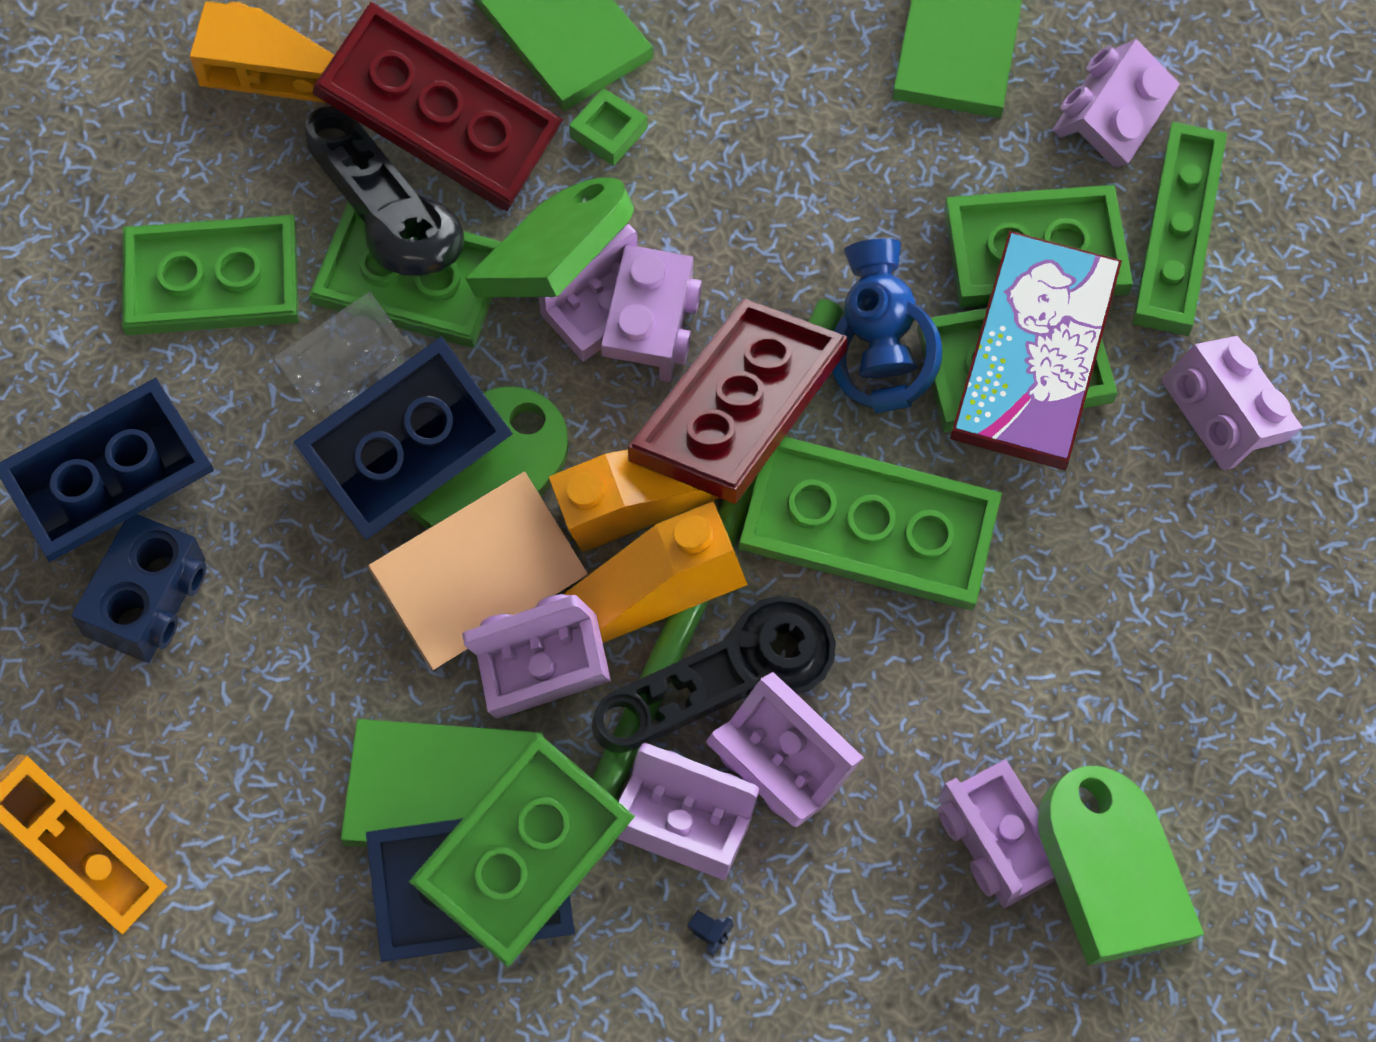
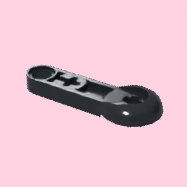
M333 106L321 107L311 112L306 118L305 123L307 148L364 221L366 243L372 258L387 270L401 275L424 276L440 272L453 264L464 248V232L457 216L441 202L417 195L359 122ZM328 128H337L345 132L343 136L336 139H324L317 135L320 131ZM350 155H352V162L355 164L353 166H349Z
M779 595L762 599L742 614L721 642L604 697L593 715L592 731L594 738L601 747L610 752L622 754L633 751L643 743L648 744L747 697L760 679L771 672H774L796 694L808 692L826 678L834 663L836 642L831 626L816 607L800 598ZM783 632L785 640H787L789 635H792L797 640L798 645L792 653L793 658H785V651H782L779 656L772 650L771 646L777 638L776 633ZM668 683H672L677 690L687 688L691 692L685 703L686 709L681 710L676 702L668 703L657 709L654 718L659 723L656 725L652 724L648 706L660 701L665 696ZM646 694L647 704L639 695ZM615 707L628 708L637 716L639 723L637 732L626 738L615 737L605 728L603 721L605 713Z

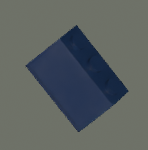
M441 336L293 441V447L329 496L366 541L513 433Z
M156 377L0 462V479L49 563L214 471L210 461Z

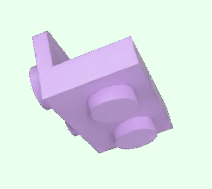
M1137 39L1116 48L1107 46L1091 59L1087 65V71L1090 74L1084 83L1074 89L1062 102L1060 110L1063 114L1053 128V131L1060 138L1078 131L1116 168L1129 164L1180 85Z
M630 224L624 226L558 297H539L540 314L582 362L601 350L625 244L637 246V232Z
M625 244L601 344L602 357L659 367V381L671 383L674 365H685L688 356L691 331L683 329L686 313L697 314L701 296L702 280L693 279V256Z
M1238 336L1195 344L1162 377L1163 385L1222 470L1235 468L1253 450L1290 440L1303 428L1291 412V407L1286 397L1274 388L1259 367L1254 352L1242 343Z
M560 594L549 596L539 601L535 608L515 615L498 614L488 617L481 622L479 627L462 633L464 646L477 656L487 711L496 719L611 682L597 615L576 595Z
M774 672L760 679L731 720L714 730L706 741L720 756L722 762L729 770L739 774L745 781L759 787V795L765 799L767 806L794 827H798L823 809L864 758Z
M643 743L637 752L632 776L619 800V803L636 817L617 839L725 881L750 825L759 794V787L733 774L723 773L684 758L675 752Z
M1006 759L961 783L957 778H954L944 784L938 800L941 804L937 808L938 816L944 829L954 841L963 840L974 861L970 862L973 876L981 890L988 897L995 894L1005 909L1056 881L1040 838L1038 810Z

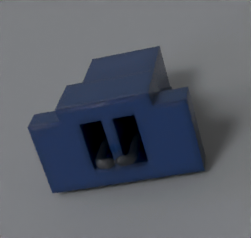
M697 910L687 926L695 936L708 944L706 947L707 953L713 957L721 944L724 945L728 940L727 935L734 924L733 920L729 917H726L724 922L718 919L715 921Z

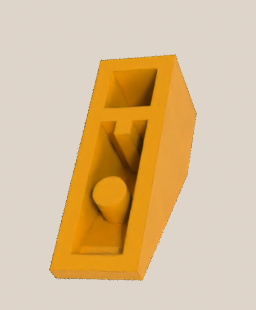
M205 1L190 53V59L199 86L326 103L313 95L312 92L315 83L334 57V54L260 8L249 7L239 2L224 4Z
M628 449L603 454L549 476L567 528L582 552L602 546L719 498L629 462Z
M712 501L654 525L563 595L578 596L597 615L602 642L605 643L748 584L716 505Z
M18 754L0 772V827L123 935L168 886L28 756Z

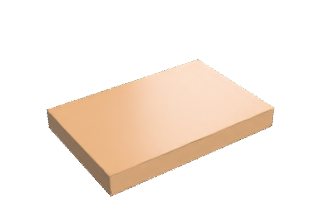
M525 471L367 566L431 671L467 650L468 648L464 646L462 633L479 627L484 619L498 614L515 615L535 608L542 599L556 595L588 575Z

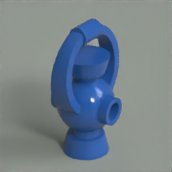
M889 238L864 240L853 243L844 249L853 275L860 276V279L850 288L845 298V315L839 321L834 331L848 336L847 352L854 334L859 339L869 343V349L862 353L859 370L861 377L885 378L904 375L917 369L909 347L901 345L899 339L911 329L914 320L921 327L926 341V357L920 374L910 386L904 384L874 390L871 392V395L861 392L850 378L847 368V352L833 369V375L845 394L856 403L874 409L876 414L911 407L912 402L920 398L936 379L943 353L942 341L936 325L929 315L916 305L910 287L901 278L892 275V272L897 270L899 266L901 242Z

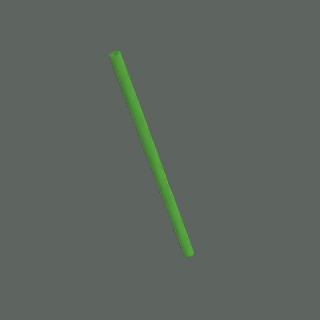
M820 299L808 322L835 331L844 311L837 303L827 299ZM757 476L736 504L723 500L719 508V515L733 548L744 528ZM709 601L667 618L638 680L682 660ZM646 694L639 695L647 704ZM664 697L660 701L648 706L652 722ZM625 707L612 735L626 738L637 732L639 723L633 711ZM639 748L622 754L605 749L591 779L617 799Z

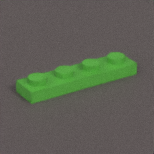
M1177 122L1171 123L1166 140L1135 304L1133 325L1189 336L1193 328L1227 133Z

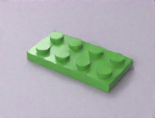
M784 437L757 475L738 550L973 611L979 595L1002 492Z

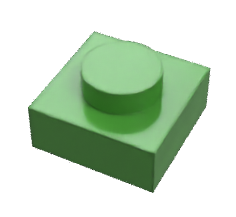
M602 88L569 125L570 138L612 166H615L648 129V116L605 88Z

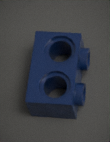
M139 514L125 520L71 615L83 636L141 661L150 663L157 648L164 649L171 642L178 625L176 613L186 595L194 596L204 581L207 569L206 563H204L206 559L196 538ZM172 557L170 564L163 570L156 572L147 571L148 566L155 559ZM133 608L144 609L141 617L135 622L127 625L118 624L120 617L126 611Z

